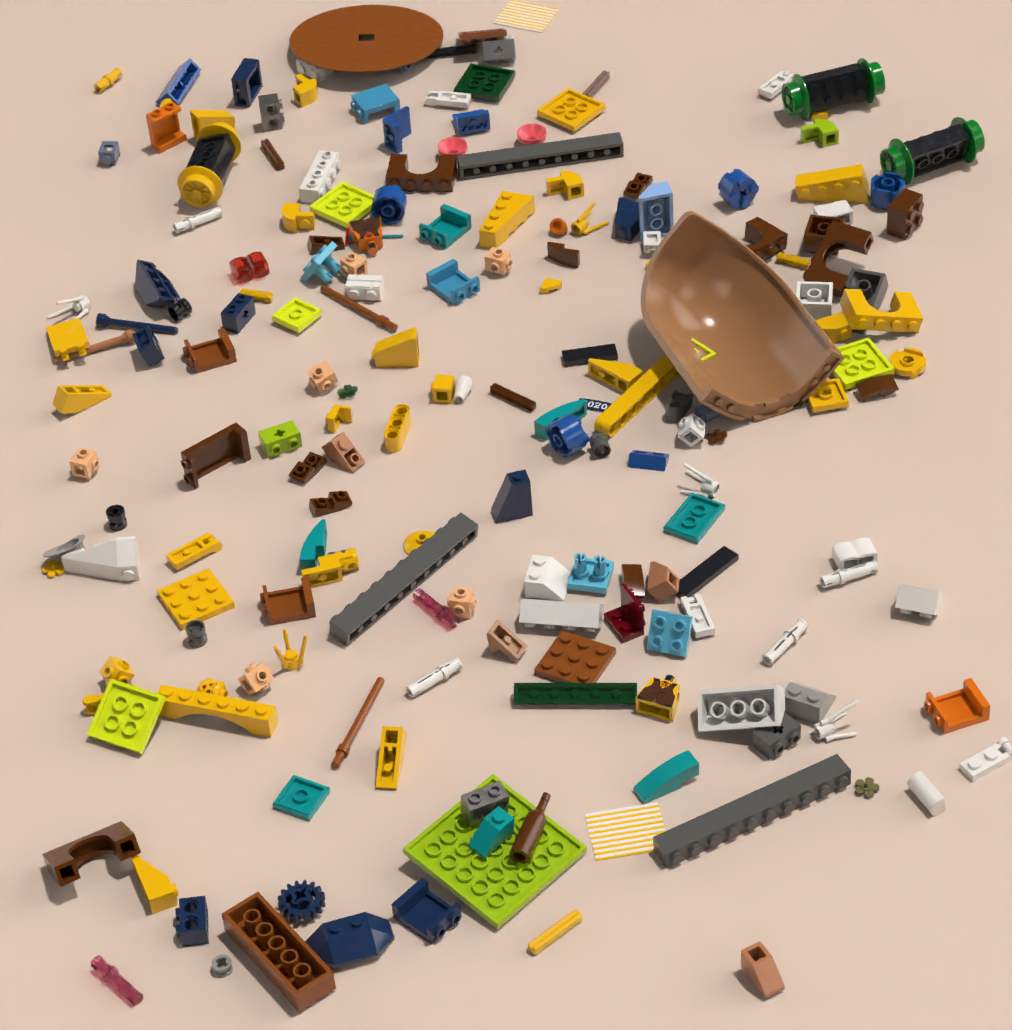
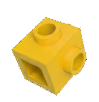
M109 656L99 671L106 681V685H108L110 678L129 684L135 675L128 662Z

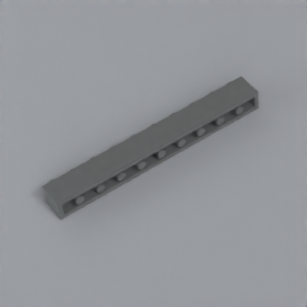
M620 132L457 155L460 179L467 180L624 157V147Z
M461 512L456 517H452L432 537L425 539L420 547L413 549L408 557L400 560L396 567L391 571H387L378 582L375 581L366 592L360 593L354 602L347 604L342 612L334 615L329 622V634L345 646L351 644L477 537L478 524Z
M835 754L654 836V852L666 868L677 865L690 857L697 856L701 852L717 847L725 841L734 839L747 831L754 830L760 825L771 822L784 814H789L795 809L847 787L851 784V769L838 754Z

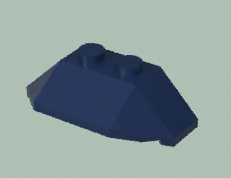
M137 260L135 287L144 303L149 307L159 308L170 306L173 303L177 304L181 298L171 281L161 271L156 269L154 263Z
M362 912L322 923L305 942L328 967L336 968L379 956L395 938L389 920L368 912Z

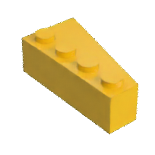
M863 164L796 175L795 189L799 201L835 202L846 200V202L869 203L870 189Z
M502 191L479 229L480 247L498 248L509 238V234L514 233L518 229V225L524 224L527 221V217L535 213L534 196Z

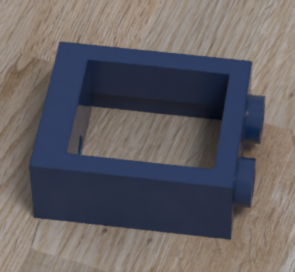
M244 58L231 78L235 106L250 107L263 87L259 59Z

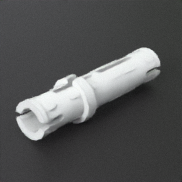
M218 206L192 217L187 216L186 219L173 223V229L176 233L186 229H194L197 225L222 217V211Z
M875 560L848 569H838L834 573L820 576L819 581L823 589L837 584L843 585L849 580L877 573L878 565Z
M798 619L791 628L786 629L783 632V636L762 655L763 662L767 665H772L792 643H796L799 640V636L808 629L806 621Z
M455 657L444 665L440 664L433 672L407 686L406 691L408 695L414 698L439 681H445L452 673L463 668L461 661Z

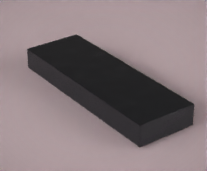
M614 343L563 350L562 358L564 366L567 367L588 364V359L590 358L607 361L617 360L618 354Z

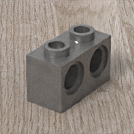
M277 93L258 96L263 132L283 129L282 122H285L283 112L280 113V109H283L282 99H278Z
M500 781L461 795L460 811L469 826L481 823L498 806L509 812V795Z

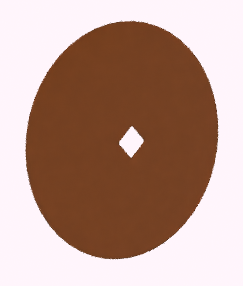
M358 5L330 10L307 19L294 29L289 39V45L292 52L298 58L320 68L342 72H375L403 67L426 58L441 45L444 35L440 24L422 12L391 5ZM359 35H374L373 41H358Z

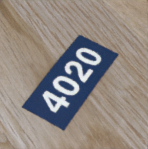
M585 399L587 409L602 412L612 404Z

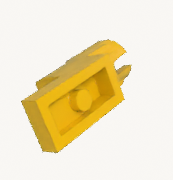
M350 548L329 552L325 556L317 557L319 566L304 569L301 572L302 577L309 576L311 588L343 581V572L359 567L356 549Z

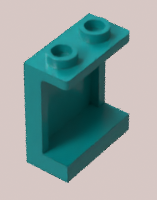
M443 204L440 206L441 215L429 225L419 224L420 238L447 249L472 229L470 214Z

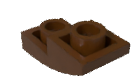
M636 173L633 181L630 180L624 190V195L638 198L652 183L653 177Z
M547 243L548 258L566 266L579 268V250L567 249L565 244Z
M892 374L876 376L855 384L863 401L878 394L884 397L899 390Z
M309 452L303 462H297L289 477L306 483L323 468L327 460L321 455Z
M347 491L329 492L328 498L310 499L309 506L314 516H322L344 510L352 506V501Z
M622 564V583H625L628 588L633 590L637 599H644L645 587L641 564Z

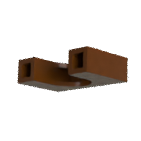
M391 154L385 177L386 186L398 185L402 191L453 192L458 169L457 156L440 155L436 169L425 174H415L408 171L407 154Z
M759 217L746 222L745 238L756 243L746 246L762 260L786 249L788 237L786 232Z
M833 220L826 229L824 239L819 242L818 250L812 256L809 268L803 274L804 281L833 282V296L842 298L844 289H847L846 282L849 276L828 269L826 262L834 252L843 249L867 255L874 241L872 233Z
M120 821L43 853L42 856L49 874L61 887L80 879L77 867L91 858L113 854L120 861L140 854L141 851L135 834Z

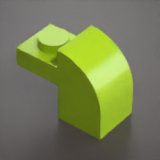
M814 119L813 124L800 127V141L804 144L818 140L822 147L839 144V130L829 120Z

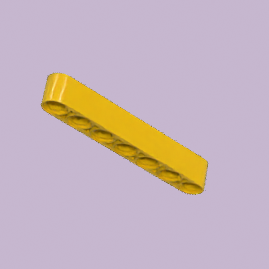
M663 356L597 417L594 429L609 437H613L680 374L667 356Z

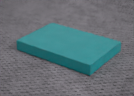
M691 493L663 527L664 532L698 544L725 511V504Z

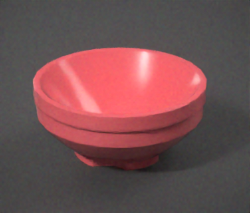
M526 124L517 130V138L523 145L540 144L545 141L547 135L546 128L540 124Z
M459 137L445 138L438 143L440 155H464L468 148L467 142Z

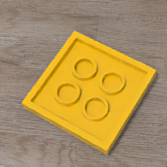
M567 88L537 110V115L575 132L603 112L606 107L604 103Z
M209 568L156 590L157 596L182 630H185L186 624L190 621L200 620L203 622L235 608L233 599Z

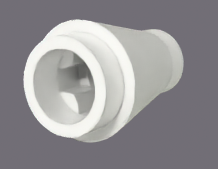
M461 375L456 379L453 397L456 402H464L465 397L472 389L473 381L470 377Z

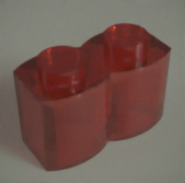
M253 252L246 257H238L229 262L231 273L239 284L248 282L253 278H262L270 273L268 263L262 252Z

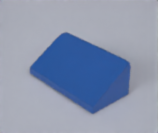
M633 450L629 453L628 466L631 468L665 471L669 455L666 453Z

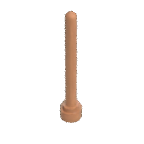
M132 329L125 330V333H122L121 336L90 345V348L85 350L88 354L123 342L128 344L134 343ZM78 351L68 354L70 359L80 356ZM55 356L52 359L55 364L63 362L61 356Z

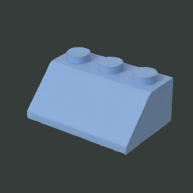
M667 181L650 184L638 197L641 241H643V231H661V237H663L674 226L673 192Z

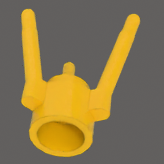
M595 202L571 224V229L576 235L582 233L586 235L609 224V221L588 228L589 223L586 218L592 212Z
M283 629L286 652L283 656L277 646H274V650L282 663V668L294 671L300 667V664H304L303 657L308 636L304 635L300 654H298L295 650H291L287 630Z

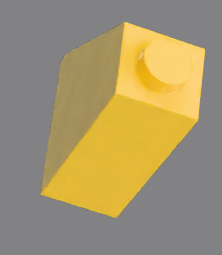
M226 110L190 111L195 139L203 127L216 122L226 123L235 129V118Z
M417 327L377 341L375 349H372V360H375L376 367H419L420 351Z

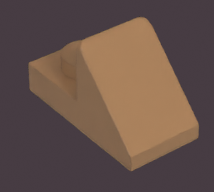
M499 620L493 624L486 634L491 654L500 649L513 662L517 661L527 648V645Z

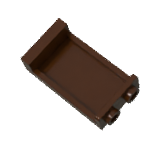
M236 422L182 451L181 465L184 468L185 474L183 477L186 483L191 484L196 489L199 487L198 479L238 457L244 462L251 460L247 431Z

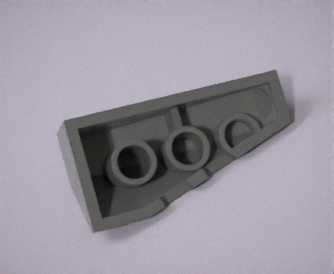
M856 268L851 269L846 282L847 289L862 290L868 304L877 310L889 286L885 273ZM852 329L853 333L864 335L867 331Z

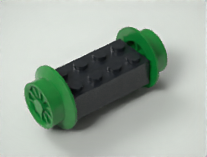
M860 58L857 63L805 76L794 74L791 82L782 85V100L788 115L799 114L802 119H808L810 113L863 100L869 104L873 103L876 95L883 94L885 91V77L878 62L868 63L864 58Z
M956 117L948 128L920 136L917 139L904 143L900 139H892L888 148L880 153L882 171L901 175V179L905 180L907 185L913 181L914 177L960 161L966 163L973 162L977 153L984 149V134L975 120L966 121L961 117Z

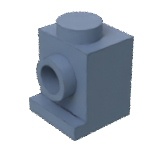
M102 141L98 151L100 163L110 165L117 162L118 156L121 155L118 141Z

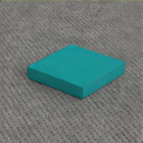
M293 775L272 803L273 809L310 821L330 794V787Z

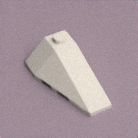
M136 536L116 537L110 539L108 543L102 545L97 543L94 544L93 548L87 550L79 549L64 554L61 557L65 572L116 581L140 580L141 560Z

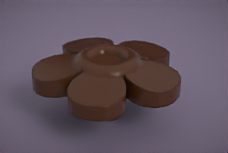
M715 429L713 433L706 435V439L711 444L725 441V437L728 434L726 431L721 432L719 429Z

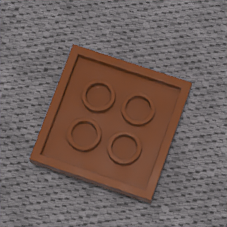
M505 28L458 32V39L462 40V43H471L472 39H477L479 42L488 41V38L503 40V36H507Z
M562 630L540 660L534 672L539 677L557 683H596L616 655V648Z

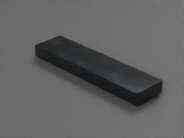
M726 546L721 547L679 580V590L676 595L680 597L687 596V598L693 596V594L739 560V554Z

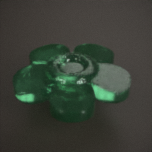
M345 385L344 389H339L337 393L340 398L352 397L358 391L357 386Z

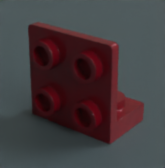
M622 583L620 584L621 606L604 613V620L622 643L644 635L646 623L643 615L645 611L643 602L635 597L631 588Z

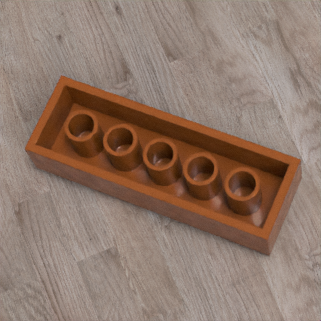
M256 892L221 914L227 934L298 1012L336 989L333 971L259 892Z

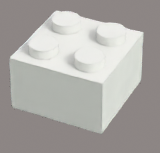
M797 281L796 297L815 320L832 315L833 282Z

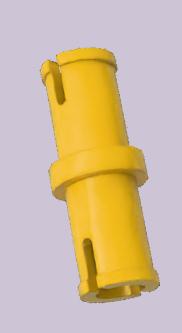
M115 68L109 74H105L99 82L94 84V87H96L94 89L101 93L108 86H112L114 81L123 75L121 70Z

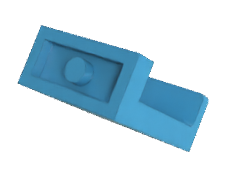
M387 84L351 95V109L357 113L359 119H362L365 124L368 123V115L388 108L393 113L400 110V100Z
M451 259L426 273L427 287L453 306L480 291L479 278L475 276L470 279L459 271L458 261L455 259Z

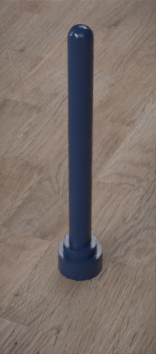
M98 313L96 317V326L102 328L113 325L142 329L148 325L151 331L178 333V328L173 326L113 319L107 316V314Z

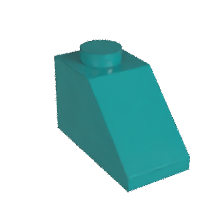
M498 806L483 819L468 847L485 859L514 834V817Z

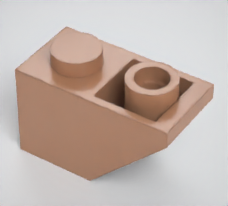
M344 432L335 436L321 447L332 463L351 473L365 463L363 457Z
M652 561L650 562L647 590L651 596H654L660 602L678 593L679 578L667 566Z
M761 941L741 950V968L765 999L785 989L775 961Z

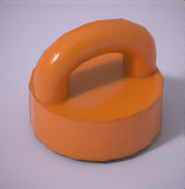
M555 218L551 221L549 227L553 234L560 236L568 231L565 220Z

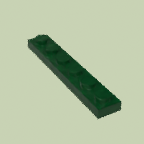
M514 683L513 703L514 705H636L637 683Z

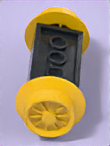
M222 122L207 125L198 132L196 147L186 168L178 176L177 184L181 196L191 206L205 207L220 199L223 193L222 180L228 166L241 152V142L237 132L232 126Z

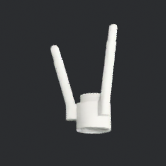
M83 295L56 302L57 305L74 303L67 308L48 315L47 318L50 319L72 309L76 312H81L76 317L81 318L89 313L88 309L91 308V303Z
M683 464L685 468L689 469L686 471L688 475L702 482L700 489L703 492L680 490L681 494L690 495L694 493L706 498L717 495L720 483L705 476L688 464Z
M858 701L852 702L828 718L814 724L813 730L819 740L825 738L826 742L833 739L857 736L856 732L832 735V732L835 731L832 722L846 715L849 709L858 704Z

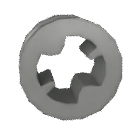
M219 955L212 960L213 973L217 977H227L232 973L233 966L229 956Z

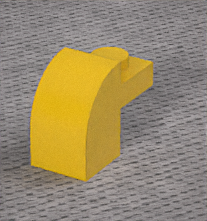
M301 73L295 75L296 86L293 87L294 101L302 107L312 104L318 98L316 79L309 80Z
M560 171V176L546 179V193L548 196L565 193L568 200L584 197V182L575 172Z
M300 203L283 204L281 210L283 226L287 231L297 233L298 229L315 230L314 212H301Z

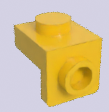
M334 404L330 413H327L325 423L328 425V432L336 433L342 421L349 423L353 421L352 408L350 406Z

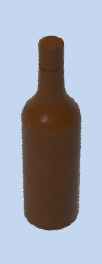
M547 792L542 794L537 807L529 811L525 816L511 847L509 855L518 863L526 864L530 861L546 825L544 812L551 797Z

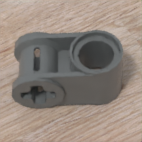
M677 390L672 392L671 397L666 403V416L669 422L678 423L684 418L692 406L693 394L689 393L686 395L678 393Z

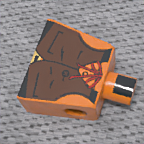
M381 216L349 222L350 235L359 251H368L370 255H374L378 252V248L383 247Z

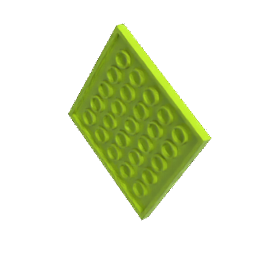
M492 774L474 790L498 781L501 782L509 795V812L507 813L514 817L513 835L483 859L468 847L469 842L481 823L473 826L468 825L460 811V800L403 848V854L498 930L587 852V846L545 815L546 825L530 861L526 864L514 861L509 855L511 847L525 816L536 807Z

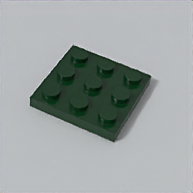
M471 63L455 86L454 92L469 93L471 98L499 102L514 79L515 70Z

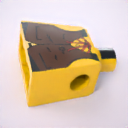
M666 675L664 680L656 677L651 678L636 696V712L673 722L680 700V685L676 683V678L672 675Z

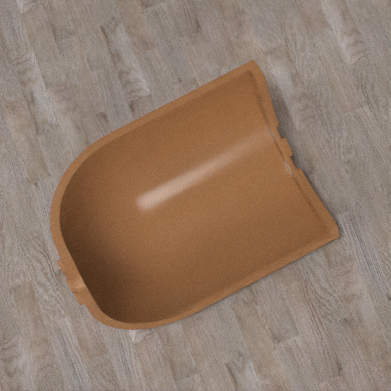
M693 211L685 212L662 239L653 253L647 266L641 289L643 319L652 336L701 404L736 420L753 419V421L769 419L793 409V405L800 400L804 402L845 358L793 291L766 262L733 235ZM694 338L701 344L716 352V356L707 360H701V358L708 355V353L704 351L702 348H700L698 345H696L691 339Z

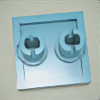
M333 241L328 246L324 245L319 250V253L315 254L309 261L310 263L304 267L302 271L305 273L301 276L304 282L312 275H316L327 284L334 276L323 268L322 265L329 268L335 275L338 273L341 266L331 257V253L337 247Z
M581 553L575 554V561L567 588L570 590L606 594L614 570V561H607L604 556L600 560V555L591 559L587 558L584 553H582V557Z
M653 609L646 650L686 657L693 616Z

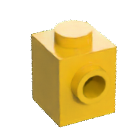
M436 374L434 382H431L434 402L452 403L455 393L454 375Z

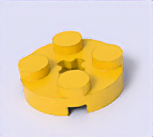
M904 348V351L898 352L896 350L890 356V363L895 368L894 374L915 379L918 377V374H921L926 369L927 359L923 357V353L918 349Z

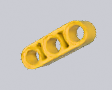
M399 404L392 411L384 432L385 448L388 452L396 453L403 447L411 426V415L408 405Z

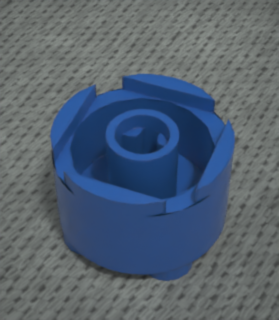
M733 169V172H727L721 178L718 184L719 196L734 208L746 209L759 191V186L755 180L742 170Z
M883 172V175L880 176L878 174L874 175L871 179V205L888 209V205L905 188V180L901 179L902 176L894 172Z
M398 185L383 186L376 189L371 207L372 216H381V221L386 225L399 223L405 214L407 205L405 193Z
M567 414L547 425L546 429L549 428L547 433L548 440L556 452L560 451L563 453L560 455L563 458L581 450L590 441L577 415Z

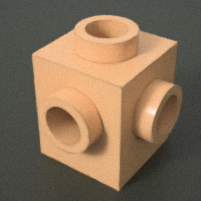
M491 247L484 256L486 271L505 275L508 269L512 267L511 251Z
M351 252L340 259V270L344 276L348 277L349 274H368L367 260L362 256Z
M326 360L318 365H314L307 371L310 376L308 379L313 389L316 387L319 392L329 389L338 382L334 371Z
M79 447L70 460L73 476L87 479L92 476L99 467L96 451Z
M453 587L452 593L447 597V606H450L451 617L471 619L473 609L476 608L477 598L474 597L473 589Z
M263 662L258 665L252 663L244 669L246 673L237 678L248 695L257 691L260 693L270 687L269 683L274 680L270 668Z

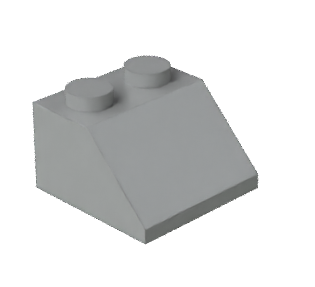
M789 682L785 689V713L816 724L824 719L835 701L836 695L801 683Z

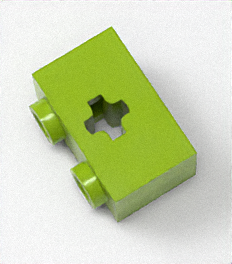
M293 420L258 431L260 446L267 458L302 447L301 434Z

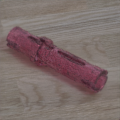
M419 588L415 591L420 596L413 593V598L435 614L438 620L444 621L450 628L457 626L452 620L459 624V618L451 613L447 606L438 603L424 592L423 589Z
M100 955L91 961V967L101 975L102 980L110 983L133 1006L138 1005L143 1000V994L121 976L114 965L108 964Z

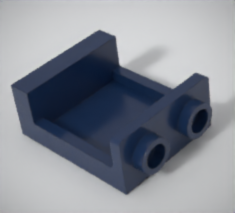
M423 878L418 880L391 904L393 918L431 945L437 939L442 938L445 932L453 925L458 924L462 918L460 904L456 902L451 906L429 891L428 882Z

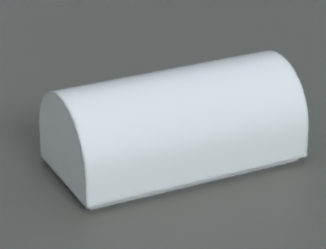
M922 771L914 773L907 782L908 787L932 815L937 816L945 812V799Z

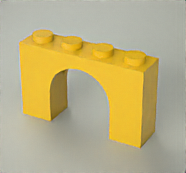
M844 289L840 301L851 329L918 333L924 319L911 292H894L890 303L892 312H883L870 306L862 290Z

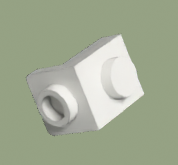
M643 231L644 253L653 254L661 242V231Z

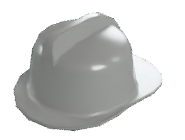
M85 535L74 537L65 544L48 550L43 554V557L56 556L62 562V555L79 549H85L82 542L85 539Z

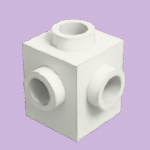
M693 413L688 417L682 418L679 422L678 438L688 446H694L704 439L706 423Z

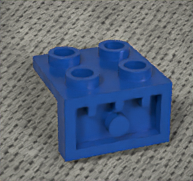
M407 106L382 119L385 147L397 154L403 151L402 139L411 134L410 111Z
M480 109L452 115L459 135L490 130L488 110Z

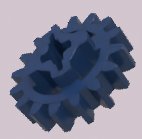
M306 880L302 884L295 881L294 886L287 884V890L281 889V895L278 896L279 911H281L283 918L288 916V921L290 922L296 919L297 923H300L301 919H304L307 923L310 917L316 919V913L322 914V908L326 906L325 894L322 892L321 886L315 887V882L307 884Z

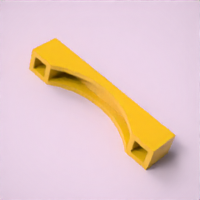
M162 684L157 694L166 697L159 714L162 717L178 719L191 714L213 715L234 722L252 734L272 737L278 724L276 706Z

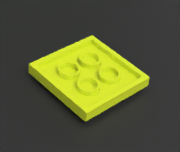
M342 181L309 206L310 212H314L323 218L349 228V222L360 220L371 211L374 195Z
M869 337L837 347L845 358L832 374L835 378H839L845 390L856 387V383L881 375H893L895 372V368Z
M110 678L87 735L143 755L166 697Z

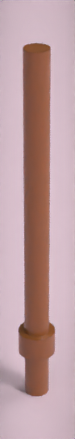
M325 285L320 287V291L373 319L378 325L393 331L398 329V325L389 321V318L376 314Z
M378 677L343 743L339 744L336 749V756L331 763L332 767L339 768L343 758L347 757L351 743L385 682L382 677Z

